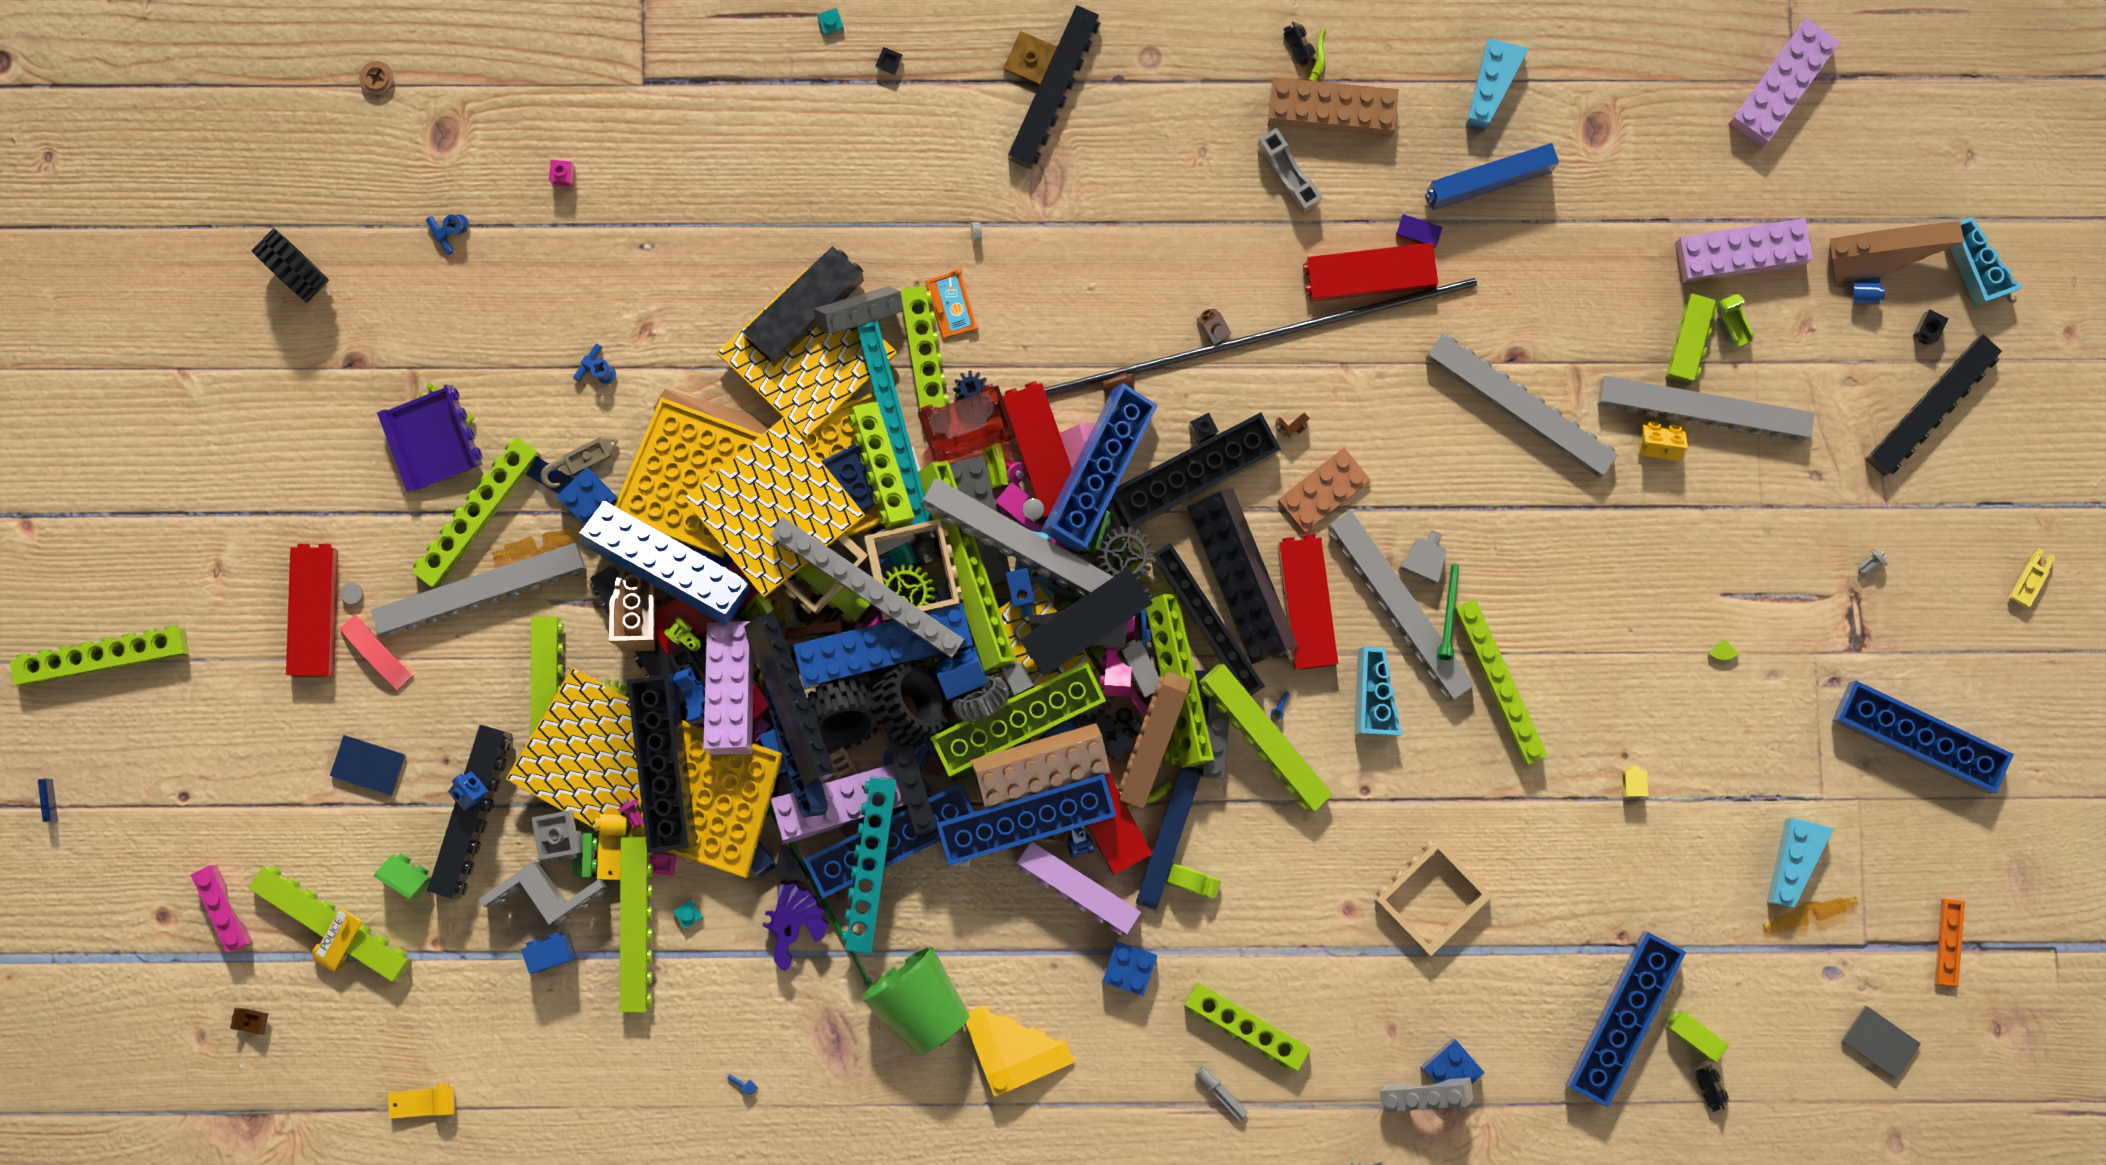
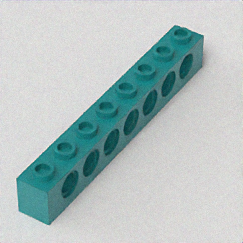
M870 775V780H865L864 793L867 794V801L862 802L860 815H864L863 824L859 823L857 836L861 837L860 845L855 847L854 858H858L857 867L853 866L851 879L855 880L854 888H849L848 901H852L851 910L846 909L845 922L849 924L848 930H843L842 944H845V950L870 954L872 952L896 779ZM876 794L884 797V802L880 805H875L872 802V797ZM870 817H880L881 823L878 826H871L868 822ZM870 837L878 840V844L874 848H869L865 844L866 840ZM872 859L875 865L871 869H865L862 865L863 861ZM864 880L872 884L871 888L867 891L859 887V884ZM859 902L868 904L869 907L865 912H860L856 909V905ZM858 923L865 926L864 932H854V925Z

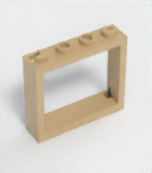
M937 519L864 536L873 578L885 585L875 543L936 529L952 599L917 608L923 612H929L960 604L959 600L963 599L961 587H956L954 579L958 578L956 566H951L949 559L953 557L951 544L946 545L945 537L949 536L946 523L941 524V520ZM882 613L884 622L893 620L884 613Z
M843 534L837 539L857 558L853 565L859 569L869 560V556L847 535ZM788 579L783 583L787 587L784 591L791 598L794 599L797 596L802 601L800 606L809 614L813 611L816 615L843 587L836 582L814 604Z
M1430 840L1422 847L1424 852L1419 857L1414 855L1406 863L1408 867L1403 872L1401 870L1396 872L1391 877L1393 882L1388 887L1383 885L1376 893L1377 897L1374 899L1428 956H1432L1493 897L1439 840L1434 842ZM1438 850L1480 894L1428 944L1386 899Z

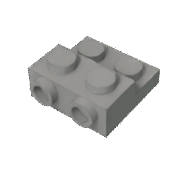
M573 810L532 817L539 860L547 859L548 863L560 861V856H566V860L578 858V853L583 852L581 831H576Z

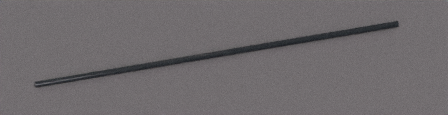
M1471 278L1045 387L1044 389L1048 396L1103 382V380L1111 379L1126 372L1127 374H1134L1477 286L1476 278ZM1002 399L986 403L988 411L1004 407Z

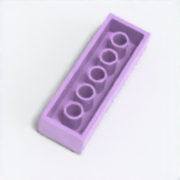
M1805 18L1729 124L1763 148L1778 130L1840 41Z
M1805 218L1680 237L1675 242L1682 283L1806 265L1813 259Z
M750 621L729 622L727 626L720 622L707 623L704 750L709 755L752 754L754 652L744 628Z
M895 763L822 784L828 803V810L822 816L803 817L799 812L794 792L772 798L771 806L782 844L863 822L864 815H860L862 802L867 801L864 785L865 780H870V775L896 779L892 813L907 809V803ZM876 794L872 797V802L875 805H880L884 802V797Z
M1032 841L1017 862V864L1021 865L1020 871L1028 876L1031 873L1038 876L1037 882L1047 888L1049 885L1055 887L1057 895L1065 900L1067 897L1075 900L1074 906L1082 911H1085L1086 908L1093 912L1091 917L1101 923L1106 920L1112 924L1110 929L1119 935L1123 932L1128 934L1141 913Z

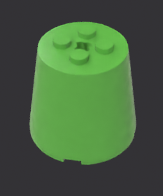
M932 946L922 948L905 959L906 964L898 970L895 967L889 970L864 993V998L862 999L918 1056L933 1050L937 1046L941 1047L946 1044L953 1034L963 1028L970 1017Z

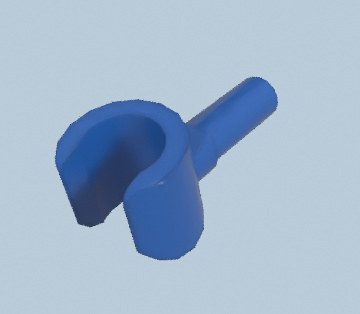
M1285 692L1278 706L1271 710V716L1275 710L1281 712L1278 721L1283 718L1282 710L1290 696L1288 692Z
M731 1074L727 1077L728 1080L737 1084L746 1094H753L758 1089L756 1084L750 1079L744 1084Z

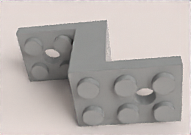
M531 862L478 900L483 907H498L506 901L505 897L508 894L515 895L524 888L548 924L562 925L571 918L569 916L571 913H579L588 907V901L591 899L598 900L606 894L605 890L609 886L605 880H597L566 901L540 862Z

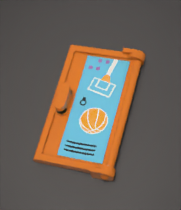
M961 269L951 271V273L925 281L928 291H931L932 306L942 339L979 329L974 318Z

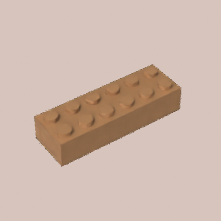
M1273 77L1267 125L1392 137L1396 126L1399 89Z
M1166 671L1164 677L1160 676L1118 789L1119 792H1122L1119 800L1141 808L1145 807L1187 695L1191 679Z
M1096 723L971 760L980 797L985 809L1110 772L1103 738Z

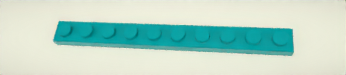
M878 321L858 325L857 331L876 402L878 403L915 516L911 525L931 521L929 513L920 505L924 498V492Z

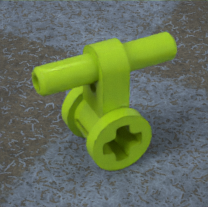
M677 616L673 626L670 629H666L664 633L678 645L682 642L692 651L699 650L703 645L702 640L691 632L693 627L685 619Z

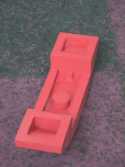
M356 614L340 628L355 648L396 690H399L413 677V674L394 657Z

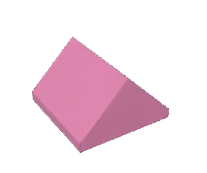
M1096 422L1078 424L1060 433L1072 469Z

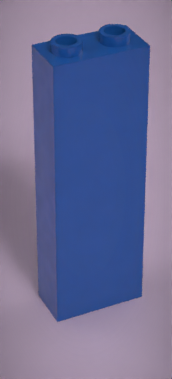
M1553 143L1434 180L1425 194L1427 204L1431 205L1434 211L1552 173L1559 163Z

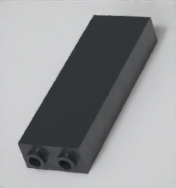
M832 246L742 331L744 339L775 367L817 327L814 308L846 299L864 282L862 268L857 263L852 264L848 260V256L841 249L836 250Z
M1129 567L1020 640L1044 677L1153 604L1151 601L1154 598L1147 587L1142 588L1139 583L1141 578L1135 569L1131 571Z

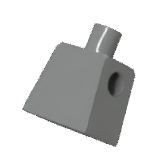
M1431 530L1427 540L1419 537L1401 562L1399 569L1437 584L1446 554V549L1438 546L1442 534Z

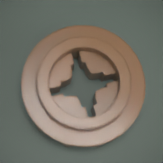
M380 61L366 64L359 76L361 86L368 93L377 95L387 92V89L392 86L394 78L390 67ZM380 73L383 81L374 83L371 76H377Z

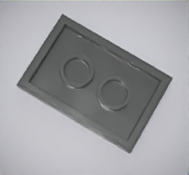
M1864 1006L1842 1039L1844 1044L1895 1079L1899 1078L1921 1044L1868 1006Z

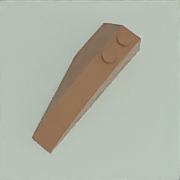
M1958 221L1918 225L1830 238L1835 282L1840 284L1878 278L1896 269L1898 270L1906 265L1923 260L1935 253H1940L1962 244L1961 223Z
M664 389L654 405L656 408L662 397L759 434H763L771 428V426L749 413L668 389Z
M620 567L613 596L610 599L609 642L631 651H655V586Z

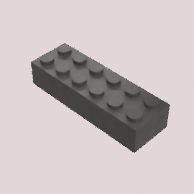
M984 455L949 463L958 490L997 512ZM974 535L991 587L1008 583L1006 573L1011 571L1007 556L1002 554L999 548L982 543L980 541L981 538Z

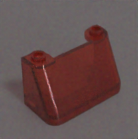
M989 384L981 387L982 391L978 395L940 408H933V405L920 408L921 412L917 414L934 462L951 461L983 450L993 444L1004 443L1015 438V431L998 385Z

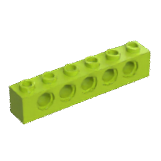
M925 285L900 289L921 416L947 413L946 407L950 406L948 394L943 393L942 387L946 386L945 374H940L939 365H943L941 352H936L935 346L939 344L938 333L933 332L932 324H936L934 311H929L928 305L932 303L931 291H926ZM921 305L925 309L923 313L915 314L913 308ZM919 326H926L928 328L927 333L924 335L918 334L916 330ZM928 346L931 348V353L929 355H922L920 349ZM926 367H933L935 372L931 376H926L923 370ZM931 387L938 389V394L934 397L927 395V390Z
M872 402L853 406L850 415H848V422L855 432V444L861 450L860 459L862 465L866 466L867 482L869 485H872L874 503L878 504L880 509V522L885 525L886 530L909 526L915 516L878 403ZM863 426H869L872 430H866ZM869 445H875L878 449H872ZM875 464H881L884 468H878ZM881 483H887L890 488L884 487ZM888 502L894 503L897 507L889 506Z
M1196 982L1184 1005L1188 1006L1186 1011L1196 1017L1200 1013L1207 1018L1205 1020L1206 1023L1215 1028L1218 1025L1224 1027L1225 1034L1234 1039L1236 1036L1244 1039L1243 1044L1253 1050L1255 1047L1263 1050L1261 1055L1272 1061L1274 1058L1282 1061L1280 1066L1292 1072L1293 1068L1299 1071L1311 1049ZM1206 1000L1214 1002L1215 1007L1213 1011L1205 1012L1203 1010V1003ZM1225 1011H1231L1233 1014V1020L1230 1023L1222 1021L1221 1016ZM1244 1022H1250L1252 1025V1030L1248 1034H1243L1240 1030L1241 1024ZM1263 1033H1268L1271 1037V1041L1267 1045H1262L1259 1041V1037ZM1282 1044H1287L1290 1048L1286 1056H1281L1278 1053V1048Z

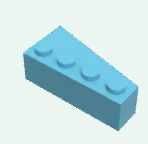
M1488 38L1484 46L1466 125L1482 129L1487 128L1529 48Z
M1972 217L1961 220L1963 243L1950 249L1974 307L2010 295L2023 288L2019 282L2013 279L2010 269L2007 266L2005 267L1998 258L1999 254L1988 244L1987 237Z
M1358 648L1355 734L1403 735L1399 725V714L1395 705L1394 689L1391 685V675L1385 648Z
M1794 818L1785 819L1768 895V903L1788 908L1795 907L1834 828Z

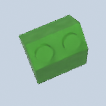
M402 853L399 855L392 854L373 875L408 899H419L432 877L428 874V869L419 864L417 867L410 863L412 859Z

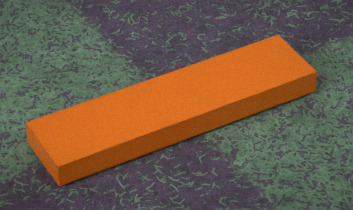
M1941 899L1934 985L1958 987L1965 901Z

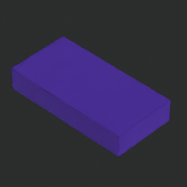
M1403 214L1396 235L1421 244L1433 242V246L1436 248L1443 227Z

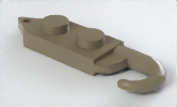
M599 437L547 464L541 471L543 484L549 488L560 486V483H551L548 480V474L558 468L565 475L574 476L582 472L586 467L590 468L610 458V454L617 445L618 440L602 439Z

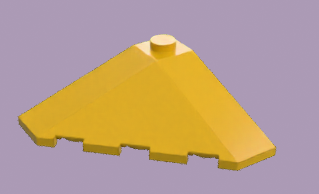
M983 1006L968 1012L970 1017L966 1022V1026L994 1097L1075 1063L1067 1042L1058 1039V1041L1045 1036L1046 1033L1033 1027H1030V1029L1017 1024L1018 1021L1004 1015L1000 1017L989 1012L990 1009Z

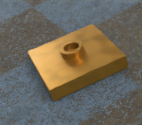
M1020 31L1003 70L1040 85L1057 46Z

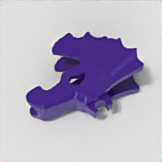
M797 881L780 882L775 911L768 910L765 912V915L771 917V922H763V927L770 930L776 936L774 962L783 971L790 967L793 956L788 954V948L791 943L796 941L800 925L804 924L811 933L813 940L818 942L823 937L829 923L822 916L825 908L817 903V897L814 896L810 888L800 887ZM788 925H791V934L785 932V928Z

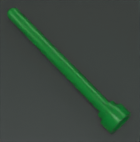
M1456 563L1452 564L1450 569L1443 641L1440 647L1437 648L1436 656L1444 661L1453 660L1455 651L1451 644L1459 575V565Z

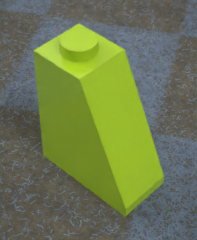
M1684 1011L1673 1012L1667 1020L1669 1024L1666 1028L1706 1060L1717 1062L1730 1046Z

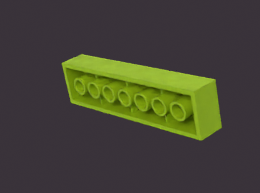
M1085 662L1005 702V706L1000 707V711L994 712L993 715H989L987 718H981L979 721L974 720L973 722H969V720L963 721L930 738L950 777L971 767V760L1006 750L1105 702L1106 699L1088 662Z

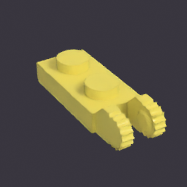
M2037 548L2009 596V599L2026 609L2031 607L2055 560V556L2050 554L2045 559L2042 567L2037 563L2043 554V550Z

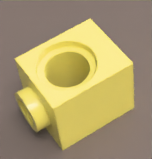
M1629 766L1628 771H1622V797L1648 796L1647 770H1641V766Z

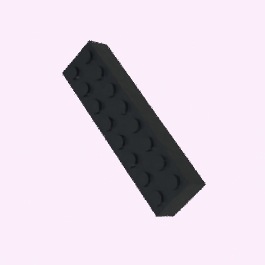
M1262 412L1117 486L1112 499L1127 527L1134 529L1279 454L1281 448Z
M1234 489L1221 490L1187 506L1251 665L1297 647V642Z
M675 674L627 680L647 853L697 846L678 685L673 681Z
M479 725L464 775L472 771L488 791L478 803L465 811L455 801L427 892L451 899H461V895H465L468 888V883H466L467 876L472 874L475 865L472 862L474 854H478L481 847L479 838L481 833H484L487 828L488 821H485L487 813L492 811L494 805L492 797L500 786L501 780L498 778L500 772L504 771L507 764V759H505L507 750L510 751L514 739L511 738V733Z

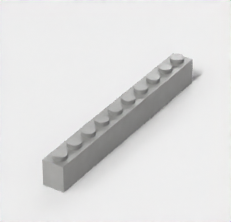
M1441 335L1426 359L1598 478L1605 475L1618 456L1612 446L1606 443L1603 445L1597 441L1596 435L1589 431L1584 432L1579 428L1580 425L1572 419L1567 420L1562 416L1561 411L1555 407L1550 408L1545 405V401L1537 395L1532 396L1526 392L1527 388L1520 383H1513L1509 380L1510 377L1506 373L1494 370L1490 362L1485 359H1478L1470 348H1463L1458 345V341L1454 337Z
M1604 376L1601 379L1597 403L1603 405L1604 409L1609 410L1622 408L1626 413L1645 412V416L1649 417L1662 415L1666 416L1665 419L1678 421V418L1685 419L1689 424L1708 423V427L1720 428V426L1728 427V430L1740 432L1743 429L1748 430L1749 434L1762 435V433L1770 434L1771 438L1783 439V437L1791 438V441L1803 443L1804 440L1811 438L1815 412L1609 376Z
M937 478L933 480L920 503L926 512L933 515L936 513L943 517V521L950 525L955 524L961 527L964 533L981 538L980 541L982 543L999 548L1002 554L1015 557L1023 566L1033 567L1043 577H1051L1061 587H1069L1081 598L1113 578L1108 573Z
M1350 510L1328 526L1330 537L1334 542L1338 540L1342 546L1340 549L1346 559L1350 558L1355 564L1353 569L1357 575L1365 578L1367 581L1365 586L1371 594L1375 593L1379 598L1377 602L1384 612L1386 610L1391 615L1390 621L1396 629H1401L1404 634L1402 638L1408 646L1412 645L1416 650L1414 654L1421 664L1425 663L1428 667L1427 673L1433 681H1438L1441 686L1439 690L1446 699L1450 698L1452 701L1475 685L1455 656L1450 661L1440 660L1436 657L1437 648L1440 647L1443 641L1442 637L1354 513Z
M784 517L781 518L770 534L771 538L949 658H953L963 643L964 639Z
M573 543L371 609L378 634L385 635L388 638L397 635L399 630L405 628L406 631L418 628V624L424 622L427 624L438 622L439 617L447 615V618L459 615V611L466 608L468 611L480 608L479 604L485 602L493 604L499 602L500 597L506 595L509 598L520 595L522 590L528 589L532 591L541 588V584L549 582V584L562 581L561 577L567 575L570 578L582 574L581 571L586 570L579 545Z

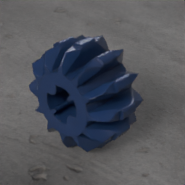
M969 370V377L961 373L962 381L955 379V383L958 386L953 387V391L960 392L955 397L957 400L963 398L962 405H966L969 400L970 406L974 407V400L980 405L982 404L980 396L983 398L988 397L983 392L989 390L988 385H983L987 379L984 377L979 380L980 372H977L975 377H973L972 371ZM970 384H973L976 391L973 392L972 390V393H968L967 386L971 387Z

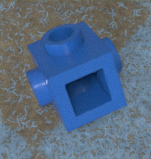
M472 771L466 775L461 773L452 780V787L448 790L452 798L464 811L478 803L488 791Z

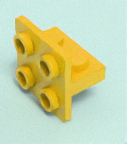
M1643 421V434L1638 454L1640 456L1681 461L1683 451L1688 449L1685 428L1677 424L1666 425L1660 424L1657 421Z

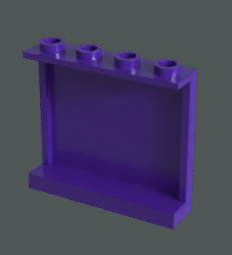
M446 384L442 389L392 409H384L377 412L407 492L418 491L483 465L481 450L474 443L475 434L472 428L468 427L466 419H468L467 413L463 407L461 408L459 392L453 385Z

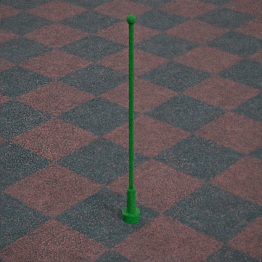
M769 804L766 816L771 814L776 823L772 806ZM790 842L789 844L842 938V929L827 902L822 898L795 844ZM849 951L864 978V984L870 986L872 979L867 977L854 951Z

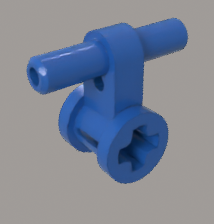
M448 215L444 218L443 227L441 228L433 216L426 218L435 241L440 243L447 255L452 254L454 250L447 237L455 233H465L469 228L467 217L464 215Z
M595 344L589 354L583 357L580 362L581 366L574 374L573 379L580 382L587 370L590 369L592 375L598 378L602 384H611L615 380V369L609 366L604 359L595 360L602 350V346Z
M1083 826L1070 830L1071 839L1067 840V846L1072 859L1077 858L1079 854L1094 852L1091 838L1086 834Z

